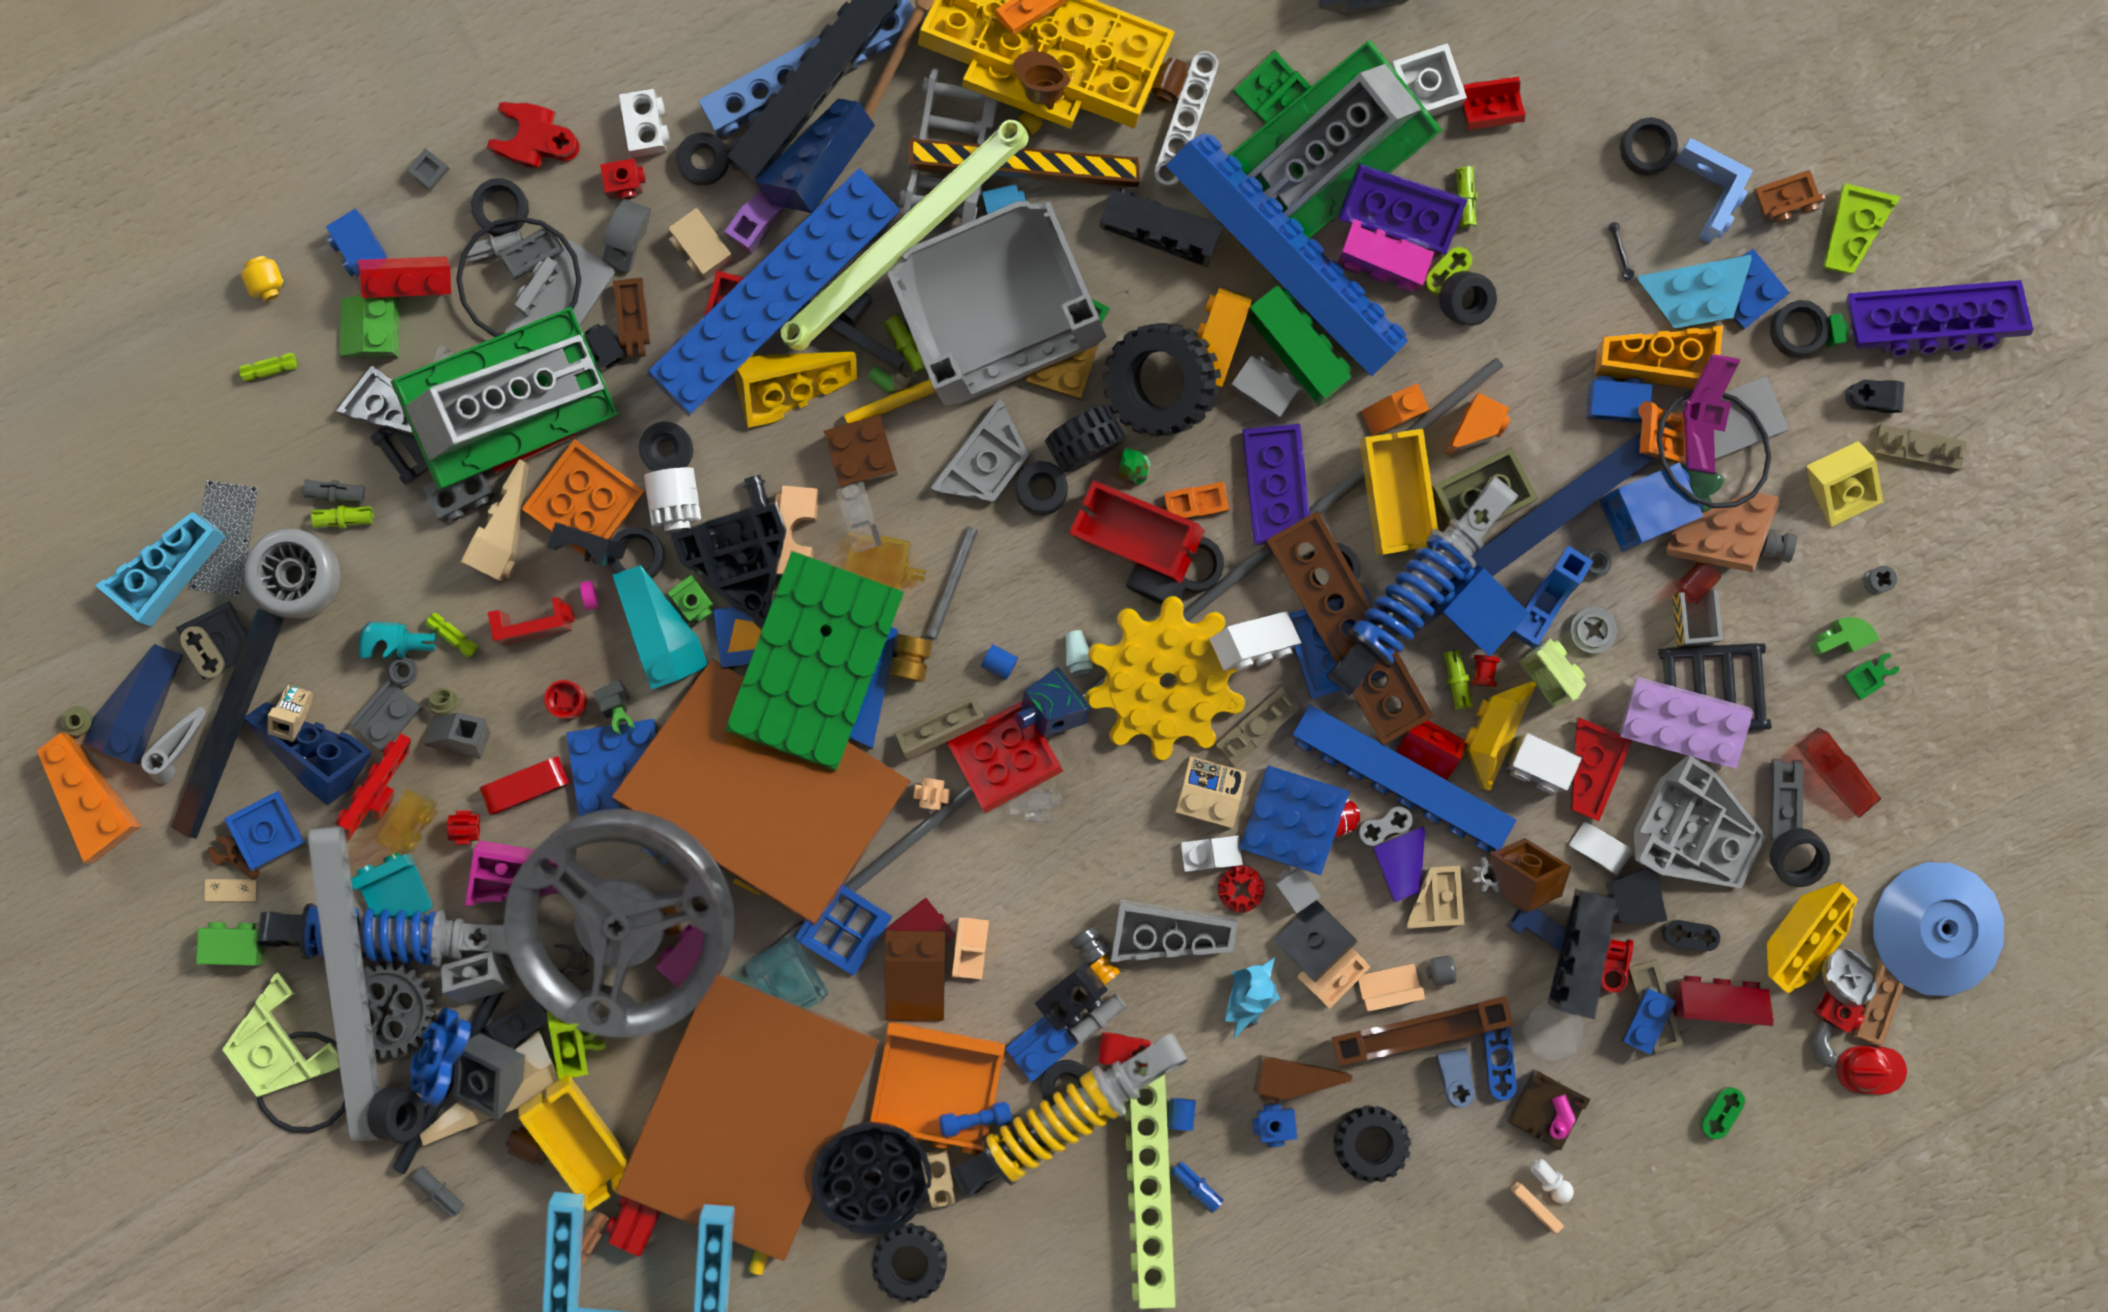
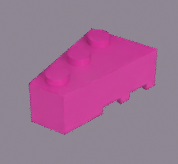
M1353 219L1337 263L1342 264V268L1348 272L1359 273V271L1371 274L1370 278L1375 281L1386 283L1389 280L1398 283L1397 287L1402 290L1414 292L1416 289L1420 291L1434 252L1404 239L1398 241L1386 237V232L1380 229H1376L1374 233L1360 228L1362 222Z
M479 840L473 851L465 906L488 901L500 902L503 899H507L516 874L535 850ZM548 859L553 867L558 868L554 860ZM553 885L541 888L539 896L557 894L559 891Z

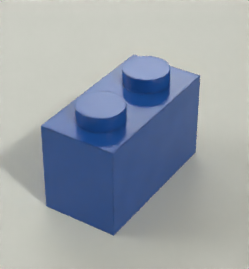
M356 208L326 226L330 233L326 238L335 252L339 250L345 257L342 264L350 276L356 275L358 277L357 260L389 259L363 215Z
M1598 376L1597 380H1593L1589 384L1586 419L1642 423V417H1640L1638 412L1639 406L1644 401L1651 402L1652 384H1644L1643 379L1629 378L1626 382H1616L1615 377Z

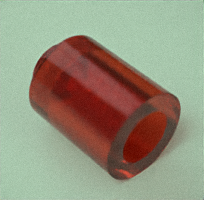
M1696 562L1676 584L1677 593L1684 592L1685 603L1689 605L1691 602L1698 604L1722 577L1710 564Z

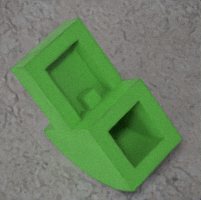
M1846 617L1832 621L1831 624L1836 633L1830 629L1817 635L1818 641L1811 644L1810 647L1814 655H1818L1842 645L1847 654L1880 639L1874 628L1866 621L1855 617Z

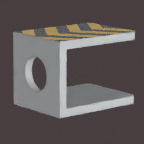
M1718 589L1706 593L1710 637L1689 639L1685 594L1681 592L1672 596L1677 646L1712 644L1723 641Z

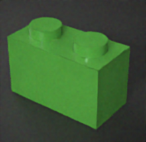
M208 922V927L198 928L196 964L263 965L264 946L256 943L258 934L256 923H238L237 928H226V922Z

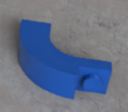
M1567 546L1547 571L1524 606L1530 614L1511 635L1535 649L1565 601L1582 582L1593 561L1572 547Z

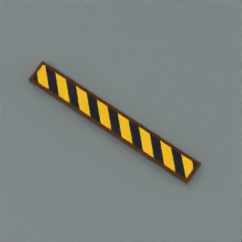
M909 139L908 169L953 172L982 144ZM1023 148L1018 150L991 176L1138 188L1140 183L1139 157Z

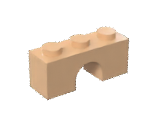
M782 486V493H776L775 502L778 504L787 529L776 576H782L791 551L813 558L814 549L797 545L792 539V531L795 525L801 521H817L818 489Z

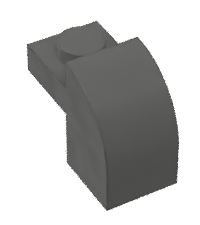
M623 199L615 210L603 242L606 244L602 258L603 262L619 270L630 272L633 267L638 243L646 234L651 208Z

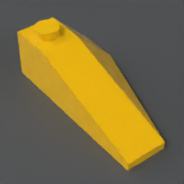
M853 351L774 354L750 357L735 372L736 388L747 427L776 422L784 418V413L799 406L801 409L809 405L808 401L820 394L828 395L856 380V354Z

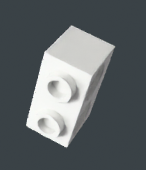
M654 89L619 94L628 151L631 157L666 152L665 143H669L670 138L667 125L662 126L660 115L665 114L662 97H657ZM640 104H650L651 107L648 113L643 115L636 113V109ZM645 132H654L655 138L649 143L641 141V136Z

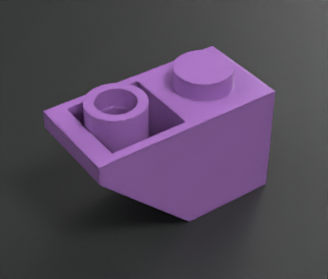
M760 190L741 207L725 230V234L729 240L752 255L784 210V207L772 205Z

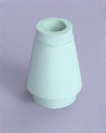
M1076 630L1066 633V669L1070 670L1072 676L1092 672L1094 670L1093 663L1088 657L1089 647L1083 632Z

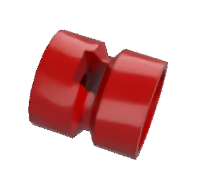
M559 680L548 687L545 692L544 701L546 708L552 715L566 720H573L582 716L586 711L588 695L580 685L568 680Z

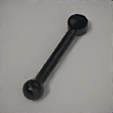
M1612 222L1609 224V231L1614 235L1623 265L1622 277L1624 280L1630 281L1635 273L1629 268L1618 232L1620 225L1617 222Z

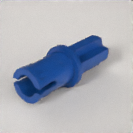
M1179 1161L1172 1168L1171 1174L1189 1190L1188 1195L1190 1197L1194 1196L1210 1213L1216 1211L1223 1203L1224 1199L1209 1187L1206 1179L1197 1176L1184 1162Z

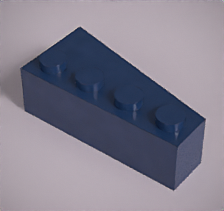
M838 98L755 183L772 205L813 213L875 125L859 102Z

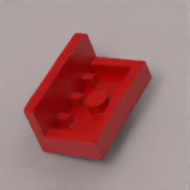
M1501 78L1464 84L1463 88L1467 98L1462 106L1467 129L1472 130L1525 122L1526 113L1520 95V78Z

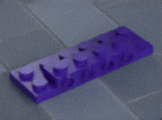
M2022 280L1848 293L1846 298L1856 348L1882 347L1883 353L1891 352L1895 357L1904 356L1909 351L1920 350L1922 354L1928 355L1935 353L1940 348H1949L1951 352H1961L1968 346H1978L1981 350H1989L1994 348L1996 344H1999L2001 338L2031 336L2034 330Z

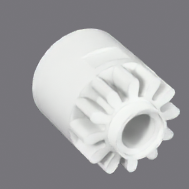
M671 468L644 475L651 526L664 527L665 533H671L691 528L690 523L701 520L694 468Z

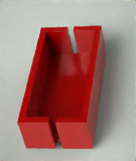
M1093 480L1082 504L1093 512L1094 515L1091 517L1085 511L1079 510L1069 534L1082 543L1134 565L1154 570L1181 584L1192 561L1188 554H1195L1205 530L1196 522Z

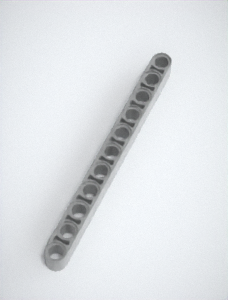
M342 827L311 829L309 832V850L349 1136L352 1142L381 1140L377 1139L370 1132L367 1124L369 1104L374 1095L380 1091L345 833Z

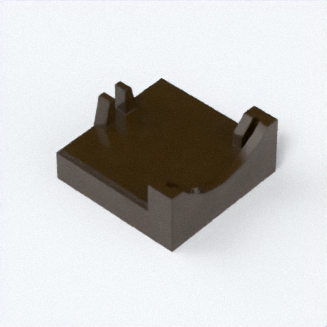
M1534 1069L1506 1122L1561 1151L1568 1136L1557 1140L1550 1134L1551 1124L1557 1115L1552 1099L1563 1094L1566 1095L1575 1116L1573 1127L1582 1109H1586L1591 1099Z

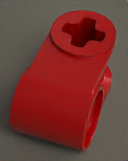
M1611 939L1606 954L1601 991L1615 993L1623 990L1626 986L1629 964L1633 954V940L1627 939L1625 942ZM1610 949L1620 950L1621 952L1611 951ZM1609 971L1614 972L1618 980L1613 988L1608 987L1605 983V975Z
M1101 1032L1098 1062L1112 1065L1119 1061L1123 1064L1137 1055L1133 1051L1139 1050L1140 1045L1146 1046L1145 1049H1147L1153 1043L1144 1038ZM1143 1063L1140 1064L1141 1067H1146V1066H1148V1065L1143 1064Z

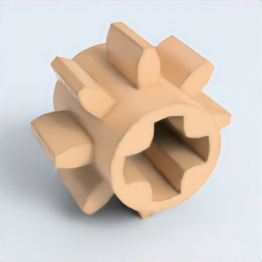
M923 778L922 785L915 784L913 798L920 799L919 807L941 810V803H948L950 789L944 788L945 781Z

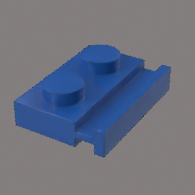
M1043 1016L1010 1043L1005 1050L1033 1082L1078 1043L1064 1026L1056 1031L1045 1016Z

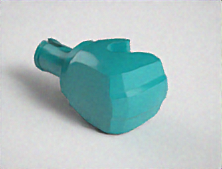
M367 622L361 629L359 637L360 659L363 660L372 659L373 651L381 640L387 643V648L383 653L385 659L390 658L396 651L399 659H405L406 653L409 650L435 652L436 644L423 643L424 641H436V633H410L407 630L406 624L396 622Z

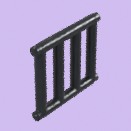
M1765 643L1658 649L1659 659H1663L1664 684L1677 687L1675 659L1692 658L1694 692L1706 695L1704 657H1721L1724 700L1735 704L1736 691L1733 656L1750 655L1755 719H1751L1748 731L1772 728L1771 720L1767 719L1762 660V654L1766 652Z

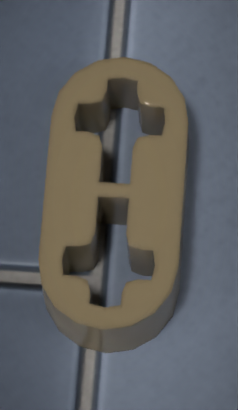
M199 626L186 628L180 636V643L198 672L207 678H213L221 674L225 668V661L204 628ZM190 631L194 634L200 633L202 635V638L199 640L203 648L202 651H199L195 644L188 645L187 640L190 638L188 634ZM206 652L210 659L216 658L219 663L215 665L216 672L203 668V665L206 664V660L202 656L203 653Z

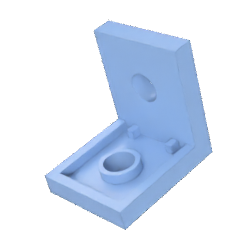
M1690 138L1678 151L1674 162L1724 187L1715 208L1699 236V239L1710 243L1715 237L1720 239L1722 234L1727 232L1731 226L1734 216L1730 214L1735 211L1737 206L1740 207L1748 192L1744 190V187L1753 170Z

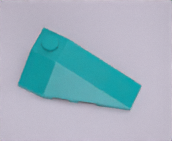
M641 565L613 574L651 690L678 681L708 665L698 636L691 630L676 608L671 605Z

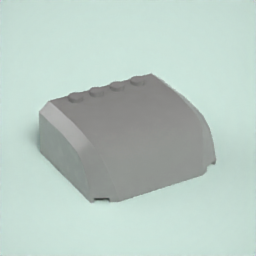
M1017 201L910 247L902 255V260L894 269L887 272L932 385L944 406L966 402L1090 349L1107 337L1050 202H1046V204H1029V202Z

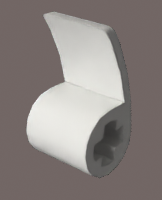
M1587 822L1581 825L1569 844L1571 848L1594 860L1598 866L1614 876H1618L1633 853L1629 847Z

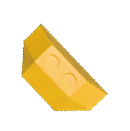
M1531 681L1488 698V701L1482 700L1476 716L1480 717L1476 728L1470 727L1464 741L1468 744L1465 751L1481 790L1485 792L1491 790L1537 683Z
M1840 882L1802 895L1767 942L1768 977L1786 993H1790L1794 988L1813 981L1821 971L1824 960L1838 948L1849 933L1854 906H1856L1858 898Z

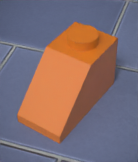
M1417 383L1361 410V413L1371 436H1377L1426 415L1430 409Z

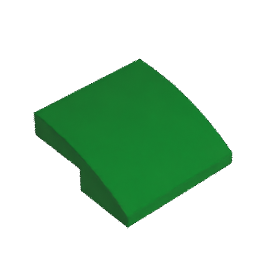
M1272 50L1232 91L1266 124L1312 86L1298 71H1294L1276 50Z

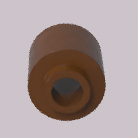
M1169 57L1166 63H1162L1152 87V91L1156 93L1155 97L1164 103L1179 100L1189 75L1187 72L1189 66L1185 62Z
M520 1127L518 1131L512 1130L505 1146L510 1148L508 1154L529 1164L535 1165L537 1163L542 1166L547 1155L528 1129Z

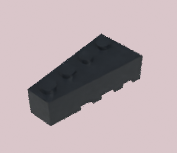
M1125 189L1111 191L1100 220L1099 228L1208 268L1223 224L1163 206L1152 199L1144 200L1135 197L1134 193Z
M1575 888L1547 1004L1557 1010L1595 1020L1606 954L1611 941L1612 922L1615 921L1618 913V906L1615 905L1616 899Z

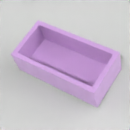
M1636 676L1620 728V736L1737 769L1753 711L1750 707Z

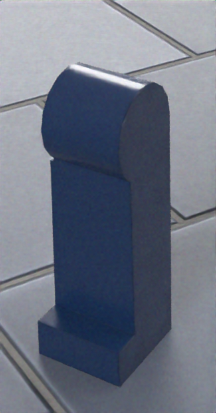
M1517 909L1506 926L1520 934L1525 928L1560 952L1565 928L1538 909L1530 912Z

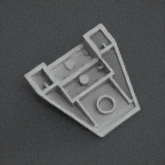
M1688 755L1659 779L1633 831L1635 860L1661 875L1740 889L1767 837L1715 771Z

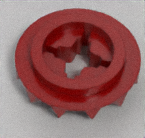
M1240 865L1228 869L1223 873L1218 883V895L1225 907L1234 912L1243 913L1253 910L1259 906L1265 894L1262 877L1256 870L1248 866ZM1250 879L1247 891L1251 898L1249 899L1241 894L1232 899L1236 891L1232 880L1242 884Z

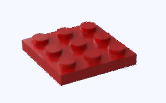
M1022 701L988 718L986 724L947 741L984 813L1064 772L1046 738L1038 731L1034 724L1023 730L1018 727L1014 716L1022 711Z

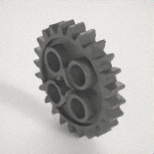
M395 961L388 963L387 969L383 962L376 964V971L371 965L365 967L366 975L364 977L369 1011L375 1016V1023L371 1026L375 1054L380 1050L381 1058H386L389 1051H391L393 1058L400 1056V1048L405 1054L411 1052L410 1044L414 1047L421 1046L418 1037H421L425 1027L433 1023L428 1019L429 1016L437 1014V1011L429 1009V1005L437 1002L436 999L428 998L427 996L433 988L424 989L422 986L427 978L423 977L417 980L415 978L417 969L406 973L407 964L405 963L401 964L396 970ZM376 983L382 984L385 989L383 998H378L374 994ZM396 984V985H398V990H397V992L395 993V995L393 996V992H394V988H393V987H394V985ZM404 993H408L412 997L413 1003L410 1008L404 1007L401 1002V997ZM390 1004L389 1009L393 1010V1014L387 1015V1010L383 1009V1006ZM384 1021L382 1029L383 1033L380 1035L378 1034V1030ZM394 1021H398L402 1025L403 1031L401 1036L394 1035L391 1030V1025Z

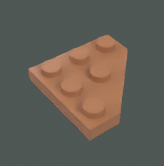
M1747 492V493H1745V494H1743V495H1741V496H1739V497H1737V498H1734V499H1732V500H1730V501H1728V502H1735V501L1741 499L1742 497H1744V496L1750 494L1751 492ZM1757 493L1754 498L1738 507L1713 508L1702 513L1703 517L1673 531L1667 546V556L1754 572L1779 505L1778 497Z

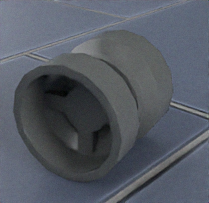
M1769 529L1760 557L1769 559L1773 556L1778 557L1781 562L1790 563L1795 552L1797 536L1790 533L1781 535L1776 530Z
M1094 925L1070 941L1075 949H1081V959L1084 963L1087 962L1088 965L1110 951L1105 942H1101L1100 939L1098 940L1099 932Z

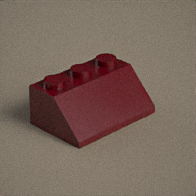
M1684 975L1683 981L1674 980L1673 1000H1675V1004L1672 1009L1677 1017L1773 1026L1774 1024L1769 989L1760 988V982L1742 981V986H1732L1730 979L1713 978V984L1701 983L1702 977Z

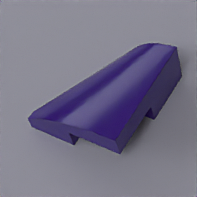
M1424 826L1372 847L1393 902L1420 892L1425 840Z

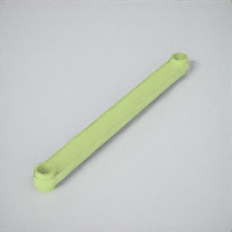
M1015 120L1003 122L999 129L800 313L783 325L781 337L784 343L795 350L807 348L817 335L895 265L910 247L920 242L1018 150L1023 149L1027 145L1028 134L1023 125ZM1017 132L1015 137L1009 139L1013 133ZM799 332V335L793 339V336Z

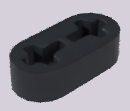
M1671 920L1664 925L1662 930L1665 942L1676 947L1712 951L1720 943L1719 931L1711 925ZM1676 925H1679L1680 931L1689 932L1688 938L1678 937L1676 942L1674 941V936L1670 935V929H1675ZM1708 930V935L1713 936V941L1707 942L1705 947L1702 940L1694 939V934H1705V931Z

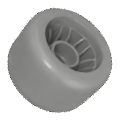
M287 528L270 532L255 543L245 562L244 579L250 596L262 609L286 619L298 620L315 616L332 603L340 587L341 569L337 556L325 541L306 531ZM300 568L302 570V577L297 583H293L291 581V573L295 569Z

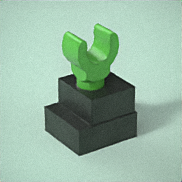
M620 680L593 691L603 715L607 719L613 717L612 728L617 735H621L619 725L622 722H628L632 730L635 728L632 719L625 714V711L628 710L624 700L630 697L626 687Z

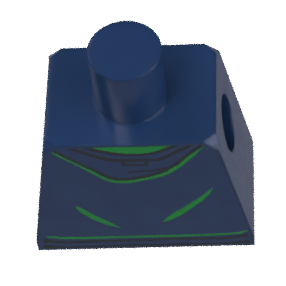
M1056 667L1025 690L1021 703L1022 711L1016 713L1014 717L1020 729L1023 730L1034 724L1038 731L1047 737L1086 724L1091 706L1062 670Z

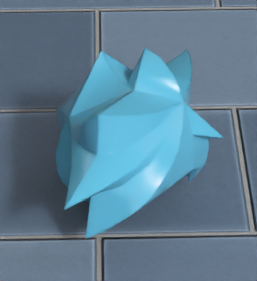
M1276 957L1260 966H1252L1231 972L1234 976L1233 986L1225 1014V1021L1235 1022L1234 1039L1249 1023L1257 1025L1260 1014L1281 999L1276 990V985L1270 979Z

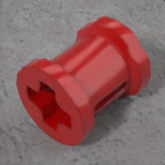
M1474 655L1476 668L1474 678L1471 679L1470 684L1483 687H1497V682L1494 680L1496 665L1500 663V658L1489 657L1488 655Z

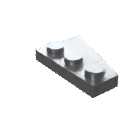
M371 365L336 412L342 416L413 435L409 422L390 383L392 380Z

